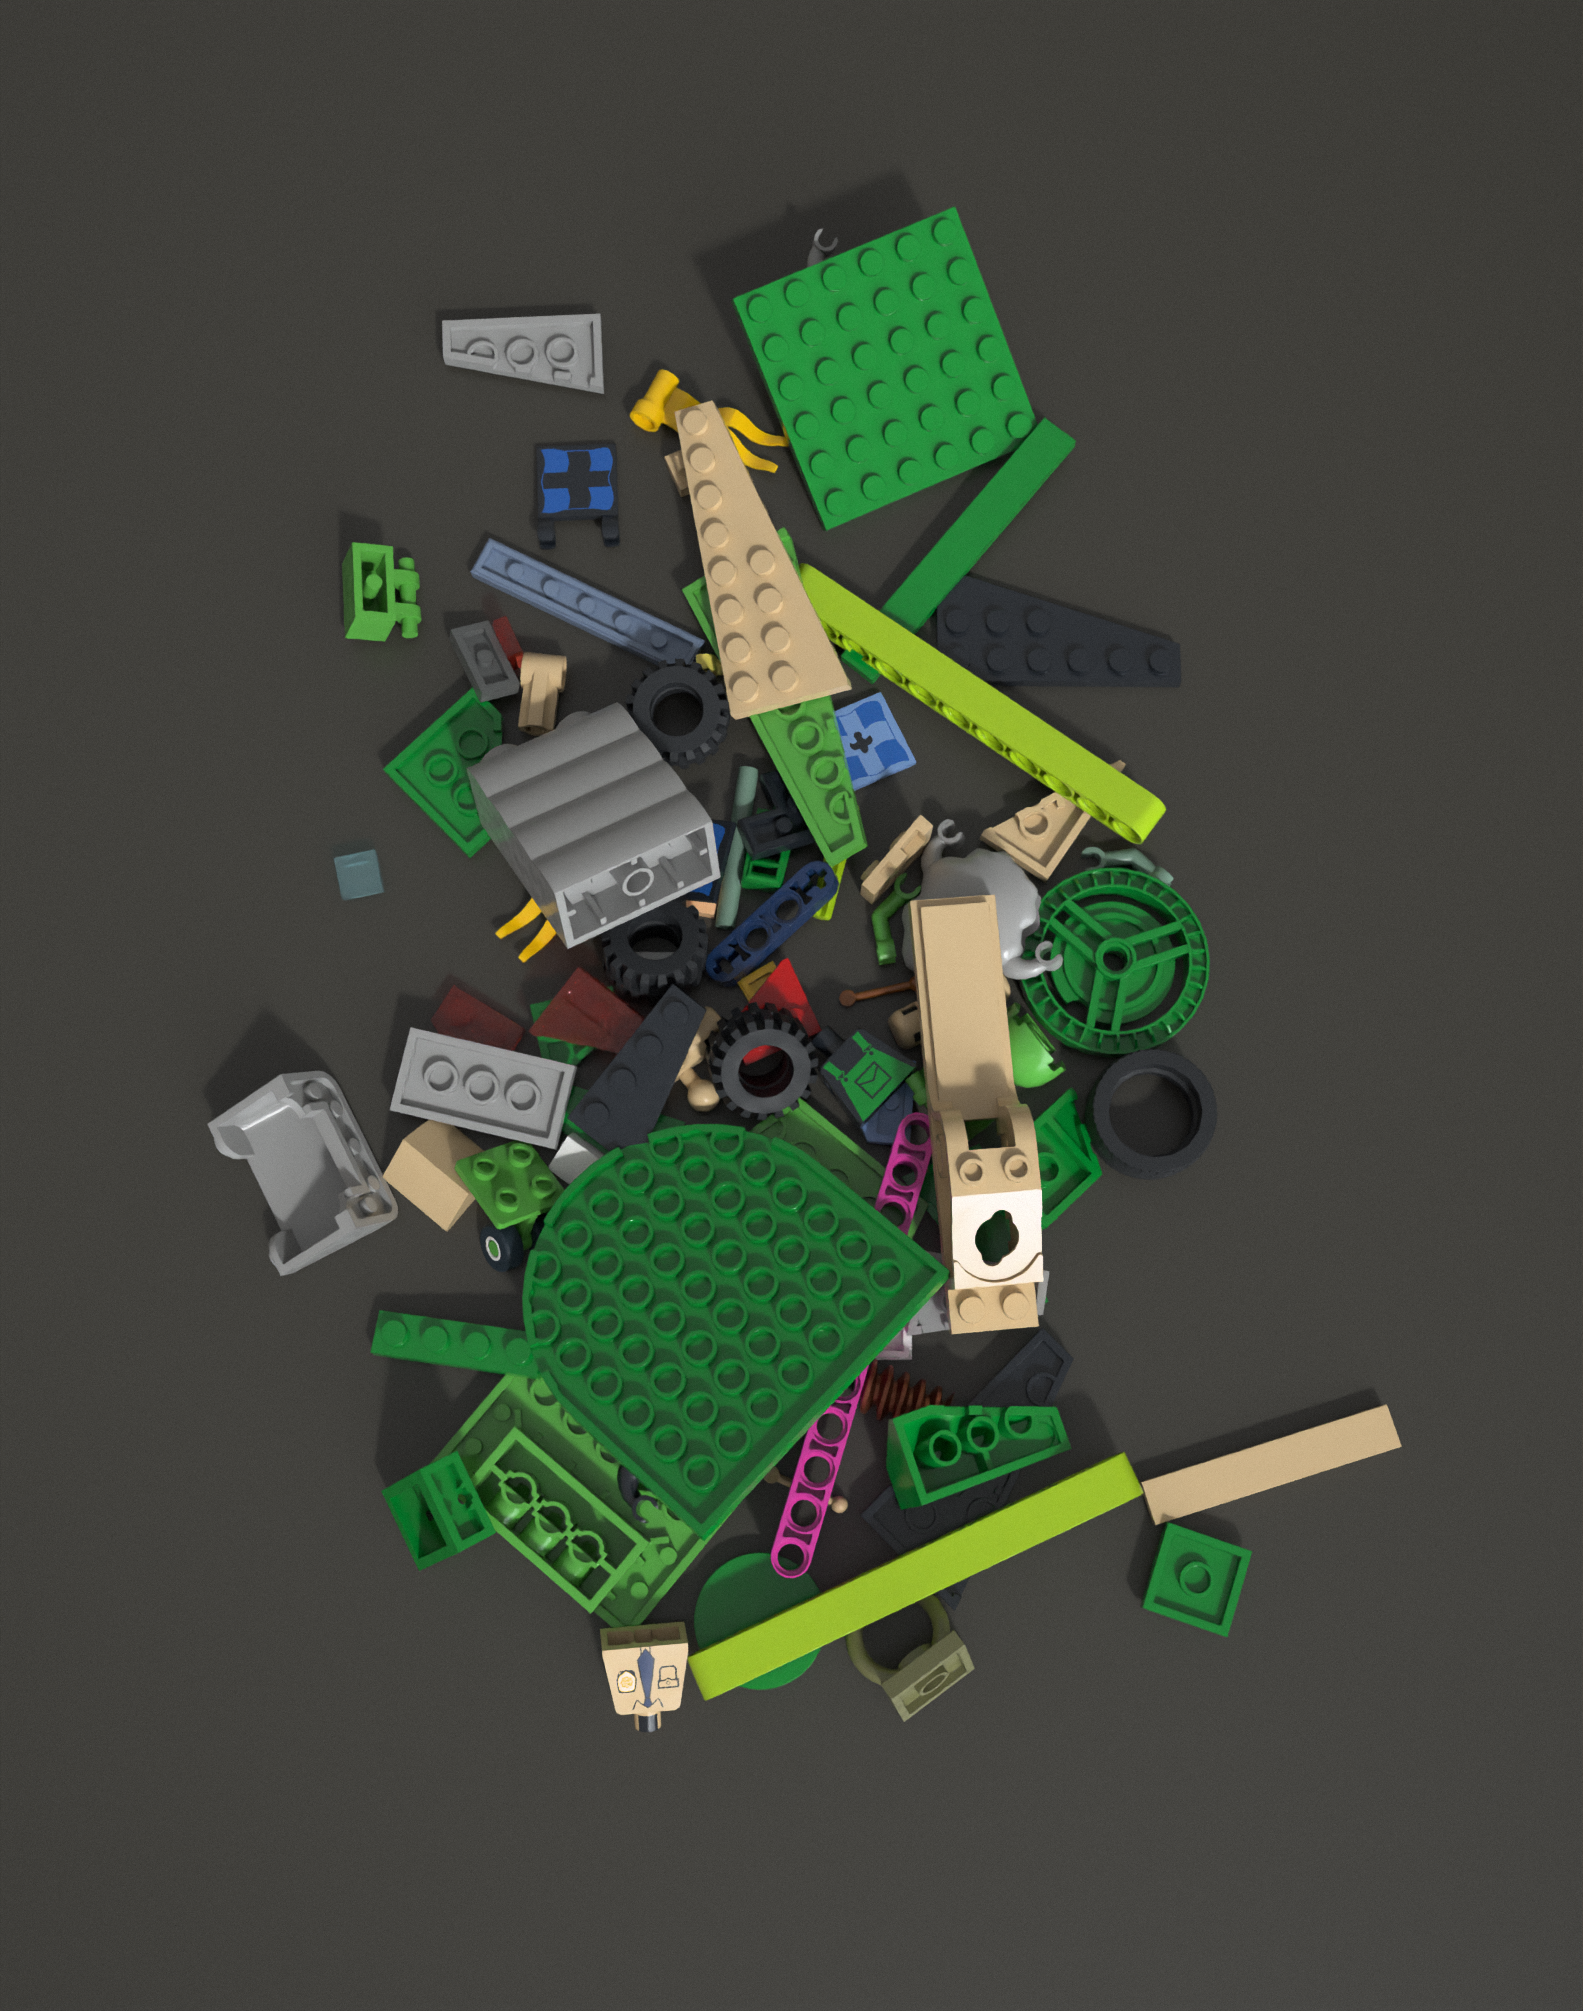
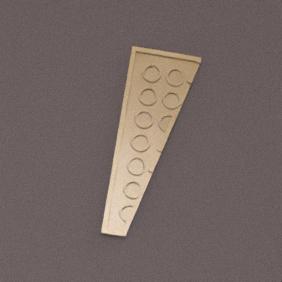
M712 400L675 411L731 716L737 720L851 690V682L803 587V583L771 521L769 513L754 486L753 480L738 453L717 406Z

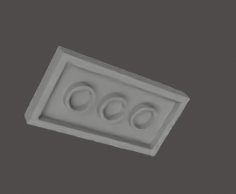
M410 1027L390 1110L557 1150L577 1067Z

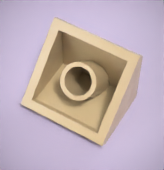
M428 1120L402 1140L383 1178L448 1232L475 1200V1197L455 1171V1164L460 1159L478 1154L484 1150L454 1125Z

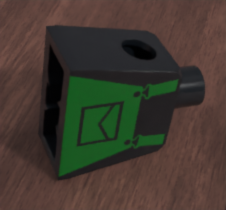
M827 1025L812 1041L813 1046L828 1059L818 1070L819 1079L859 1130L904 1085L905 1080L915 1073L917 1067L913 1061L860 1027L845 1041Z

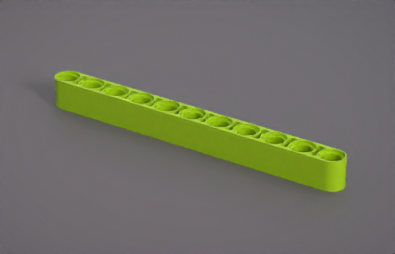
M805 563L799 564L804 589L821 620L829 640L844 650L850 652L853 649L864 656L861 660L876 669L885 678L1126 840L1135 844H1142L1166 811L1165 805L1159 798L814 567Z
M1120 1452L687 1656V1662L703 1699L714 1698L1116 1508L1144 1492L1125 1452Z

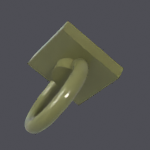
M934 1594L915 1602L925 1610L931 1620L933 1628L931 1645H921L910 1652L900 1662L898 1669L883 1667L869 1656L863 1643L864 1627L845 1635L846 1648L854 1666L863 1676L882 1686L903 1722L975 1669L963 1641L954 1630L950 1632L948 1615L942 1603Z

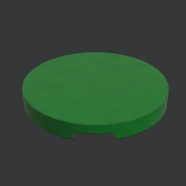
M754 1552L735 1557L720 1566L709 1577L700 1592L694 1614V1629L698 1646L701 1650L819 1594V1588L807 1572L796 1578H785L778 1574L772 1566L771 1553ZM778 1555L777 1559L781 1567L792 1570L799 1566L788 1558ZM821 1647L739 1686L748 1689L766 1690L790 1683L811 1666Z

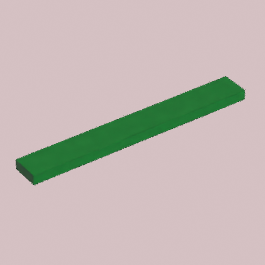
M1044 417L879 611L915 635L935 612L942 600L962 577L970 571L1073 450L1076 440ZM853 649L850 652L845 650L841 655V661L869 683L873 684L881 674L861 660L864 656Z

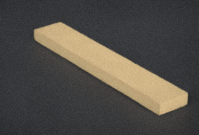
M1385 1404L1139 1483L1144 1492L1143 1496L1153 1525H1158L1402 1446L1388 1406Z

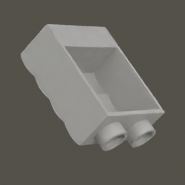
M618 702L594 713L586 711L572 713L565 717L555 730L519 746L513 744L499 745L491 749L482 758L480 763L466 768L481 825L567 949L721 877L711 818L700 802L686 789L672 767L663 760L653 743L639 730L625 708Z

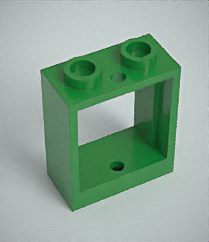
M457 1451L415 1471L381 1491L419 1571L451 1557L496 1533ZM459 1494L464 1495L466 1499L465 1504L459 1503ZM427 1511L432 1513V1521L428 1520L425 1514Z

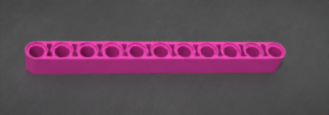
M917 1112L908 1114L902 1119L896 1131L873 1207L879 1213L886 1206L897 1207L903 1215V1223L898 1228L906 1235L909 1232L932 1154L928 1115ZM910 1125L923 1127L927 1133V1141L921 1145L910 1143L906 1139L905 1129ZM900 1165L910 1167L914 1171L915 1182L909 1186L899 1185L893 1178V1169ZM869 1365L853 1381L854 1389L851 1394L845 1397L839 1396L822 1414H833L840 1420L841 1432L839 1436L832 1440L821 1437L817 1431L818 1420L805 1434L770 1554L773 1568L785 1578L801 1576L807 1571L811 1563ZM814 1456L824 1459L829 1467L826 1479L819 1483L809 1481L804 1474L806 1461ZM808 1500L815 1506L816 1517L811 1524L799 1526L793 1522L791 1509L797 1501ZM787 1544H795L803 1552L801 1564L792 1570L781 1567L777 1559L779 1550Z

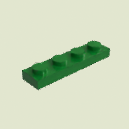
M379 1310L370 1352L376 1356L541 1380L540 1371L527 1341L526 1331Z

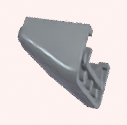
M308 1071L280 1074L208 1123L214 1137L215 1146L220 1153L232 1159H247L281 1231L269 1240V1258L276 1266L280 1276L295 1273L380 1229L397 1218L398 1206L386 1180L383 1178L378 1163L339 1085L328 1073L324 1071Z

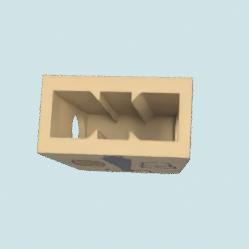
M684 1621L600 1629L602 1657L616 1713L620 1715L634 1714V1727L640 1732L658 1730L661 1727V1711L676 1710L681 1704L688 1655V1639Z

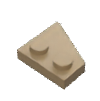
M922 815L913 822L907 831H903L889 847L890 851L881 862L875 860L862 874L861 879L864 882L861 885L860 895L871 905L923 853L930 841L933 825Z

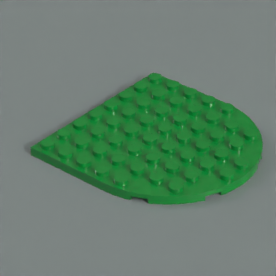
M693 1124L647 1134L649 1138L647 1143L630 1145L621 1150L617 1147L592 1163L572 1181L547 1213L543 1221L545 1225L538 1237L535 1248L529 1254L522 1296L523 1320L529 1347L545 1384L558 1403L575 1422L703 1541L714 1532L950 1278V1270L804 1151L780 1138L773 1137L771 1139L760 1134L748 1132L744 1127L723 1124Z

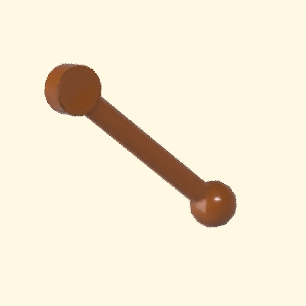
M915 976L911 977L907 982L854 993L851 990H845L839 996L840 1003L843 1007L850 1008L859 1000L909 989L916 992Z

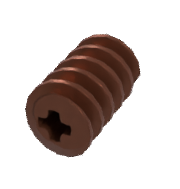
M874 1359L859 1397L861 1399L860 1413L866 1414L875 1405L877 1406L876 1420L882 1421L889 1412H892L893 1418L929 1405L950 1406L955 1392L944 1402L942 1401L941 1386H936L928 1395L926 1394V1380L920 1379L911 1388L910 1373H903L895 1381L894 1366L889 1365L881 1374H878V1360Z

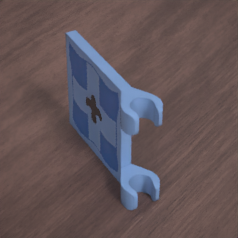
M881 692L835 711L854 791L916 764V760Z

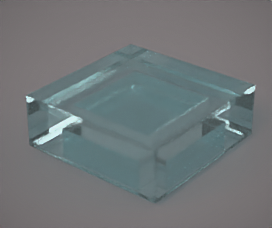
M375 849L334 858L340 893L344 901L385 892L378 855Z

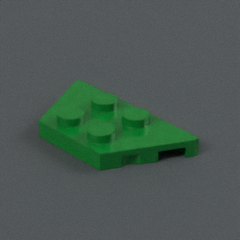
M1072 1087L1060 1095L1033 1120L1042 1189L1041 1231L1054 1222L1102 1175L1097 1155L1093 1153L1090 1146L1091 1139L1086 1123L1081 1124L1074 1103L1078 1097ZM1005 1210L996 1211L1005 1215Z

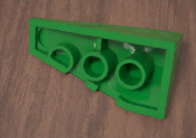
M929 1405L889 1419L886 1469L900 1509L903 1510L923 1506L1072 1448L1057 1407H960Z

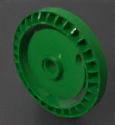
M1099 868L1081 872L1063 880L1041 899L1038 910L1040 925L1033 934L1026 937L1022 959H1035L1036 948L1044 941L1047 929L1052 931L1056 936L1050 952V960L1058 954H1061L1063 957L1060 968L1050 971L1054 986L1066 1004L1073 1001L1080 1002L1087 1009L1085 1024L1069 1015L1057 1003L1048 989L1043 972L1036 977L1019 980L1026 1004L1036 1020L1052 1036L1065 1045L1085 1054L1100 1057H1121L1131 1052L1154 1049L1163 1045L1175 1036L1193 1017L1204 997L1209 980V950L1199 919L1190 905L1174 889L1159 879L1139 871L1124 868ZM1099 895L1127 897L1147 905L1157 912L1168 924L1161 926L1146 911L1127 903L1100 902L1082 909L1075 903L1085 898ZM1062 911H1065L1070 917L1062 925L1055 918ZM1175 934L1179 947L1173 948L1168 935ZM1106 954L1118 956L1123 963V969L1119 971L1108 969L1103 962V956ZM1182 957L1183 980L1179 994L1171 1009L1149 1025L1134 1030L1120 1031L1121 1024L1142 1019L1161 1004L1173 983L1175 959ZM1095 1022L1110 1025L1109 1031L1094 1028Z

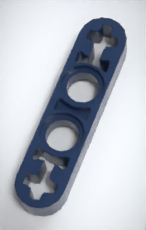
M813 861L802 867L711 951L706 961V971L709 976L720 986L731 987L737 985V982L756 969L836 894L839 881L831 866L822 861ZM816 874L821 878L824 877L826 886L822 889L817 886L813 887L811 878ZM798 888H801L811 900L808 904L805 903L800 894L795 892ZM786 900L796 901L799 909L795 917L789 920L778 918L777 910L782 902ZM756 928H763L768 934L766 943L760 948L748 947V934ZM739 944L740 948L750 956L746 961L734 949L736 945ZM724 958L729 962L732 961L731 965L734 970L730 974L724 971L721 972L722 968L719 963Z

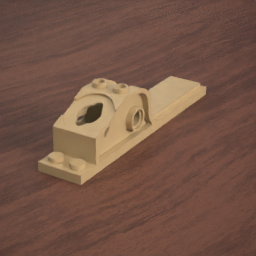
M995 894L909 901L908 911L942 1263L950 1270V1278L944 1283L949 1334L1037 1327L1039 1324L1034 1282H1043L1041 1236L1042 1189L1033 1118L1028 1105L1020 1104L1014 1084ZM996 1119L997 1136H1001L1002 1148L969 1150L964 1122ZM1005 1210V1217L1009 1219L1011 1241H1008L1009 1253L1002 1256L1001 1260L996 1264H986L982 1261V1254L975 1244L976 1231L996 1211Z

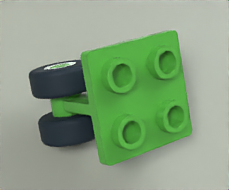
M515 1140L460 1159L454 1167L457 1174L492 1221L483 1226L480 1233V1244L485 1259L498 1272H506L518 1267L523 1261L524 1250H534L538 1237L545 1225L543 1222L546 1217L545 1213L550 1211L559 1196L564 1192V1188L530 1143Z

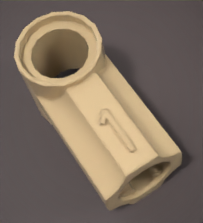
M524 652L520 677L523 693L519 714V731L533 736H541L555 730L559 692L563 693L566 681V656Z

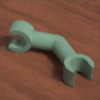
M1088 847L1081 853V858L1095 857L1099 861L1097 867L1086 868L1085 871L1131 865L1136 871L1157 878L1169 887L1172 885L1170 882L1174 879L1168 871L1161 866H1155L1136 848L1103 852L1097 847Z

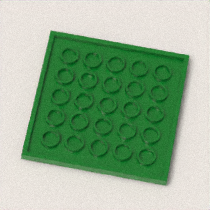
M956 207L930 216L731 300L823 531L1018 449L1038 426Z

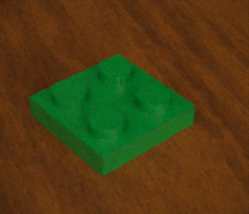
M1165 1522L1140 1607L1228 1637L1252 1551Z

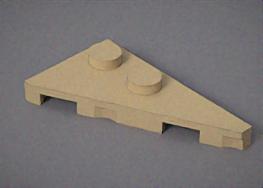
M1118 760L1109 765L1122 772L1126 764ZM1054 792L1041 799L1040 803L1017 812L1014 817L993 828L985 829L981 834L980 840L998 852L1006 851L1016 864L1046 883L1091 816Z

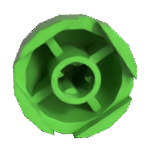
M1014 1003L1007 1008L1014 1084L1025 1088L1042 1086L1066 1070L1065 1064L1062 1060L1056 1064L1053 1062L1054 1059L1050 1054L1056 1051V1049L1028 1013L1020 1018L1018 1013L1021 1006L1018 1003Z

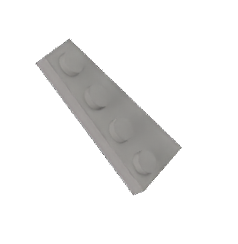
M600 314L442 321L443 359L445 365L604 394L602 321Z

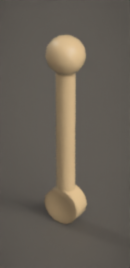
M775 1466L764 1477L767 1483L778 1482L787 1487H790L792 1481L791 1478L780 1474V1471ZM830 1496L828 1505H831L834 1512L843 1513L848 1507V1502L843 1496Z

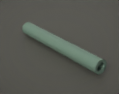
M740 766L738 768L731 821L736 824L738 819L752 816L759 773V770L754 767ZM737 825L720 888L715 927L725 930H734L736 926L741 893V878L747 853Z

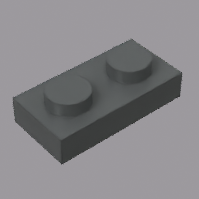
M489 620L450 630L449 640L480 703L518 693L520 682Z

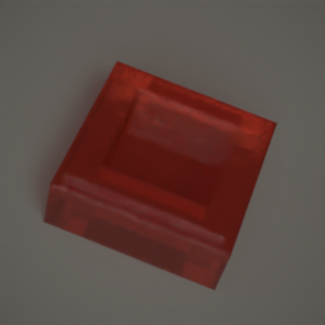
M503 616L494 620V624H492L494 632L513 670L521 668L523 651L507 617Z

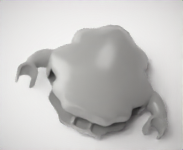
M950 819L942 821L938 827V834L928 842L921 857V869L923 872L921 894L910 901L995 894L1003 975L1008 978L1021 980L1036 977L1045 970L1055 971L1059 969L1063 962L1061 954L1056 955L1050 961L1043 960L1044 954L1053 948V944L1050 941H1044L1037 946L1035 959H1022L1026 937L1033 934L1039 928L1040 917L1038 910L1041 904V897L1037 893V888L1028 879L1022 868L1015 863L1014 859L1006 851L991 852L978 848L972 851L966 858H942V852L945 847L951 850L958 849L965 842L963 832L957 833L953 838H946L947 833L955 828V823ZM907 903L903 908L901 918L904 928L901 955L905 966L914 971Z

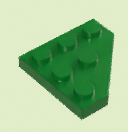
M472 687L383 768L385 774L469 859L491 838L481 825L466 768L480 763L482 758L491 749L503 745L502 714L489 701L480 703Z

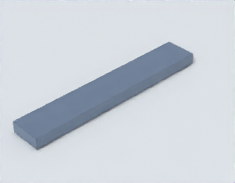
M491 538L488 539L470 571L473 578L657 666L658 662L666 660L667 664L675 663V658L684 659L685 664L692 665L693 661L696 662V655L700 654L705 646L703 639Z

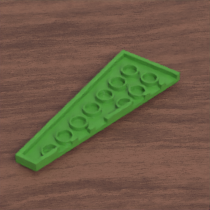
M783 527L777 533L802 581L793 540L786 528ZM704 575L683 588L682 591L721 662ZM831 695L749 716L827 863L833 867L868 847Z

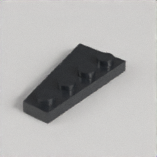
M673 983L567 1119L609 1152L617 1147L621 1150L630 1145L647 1143L649 1140L647 1134L652 1133L707 1009Z

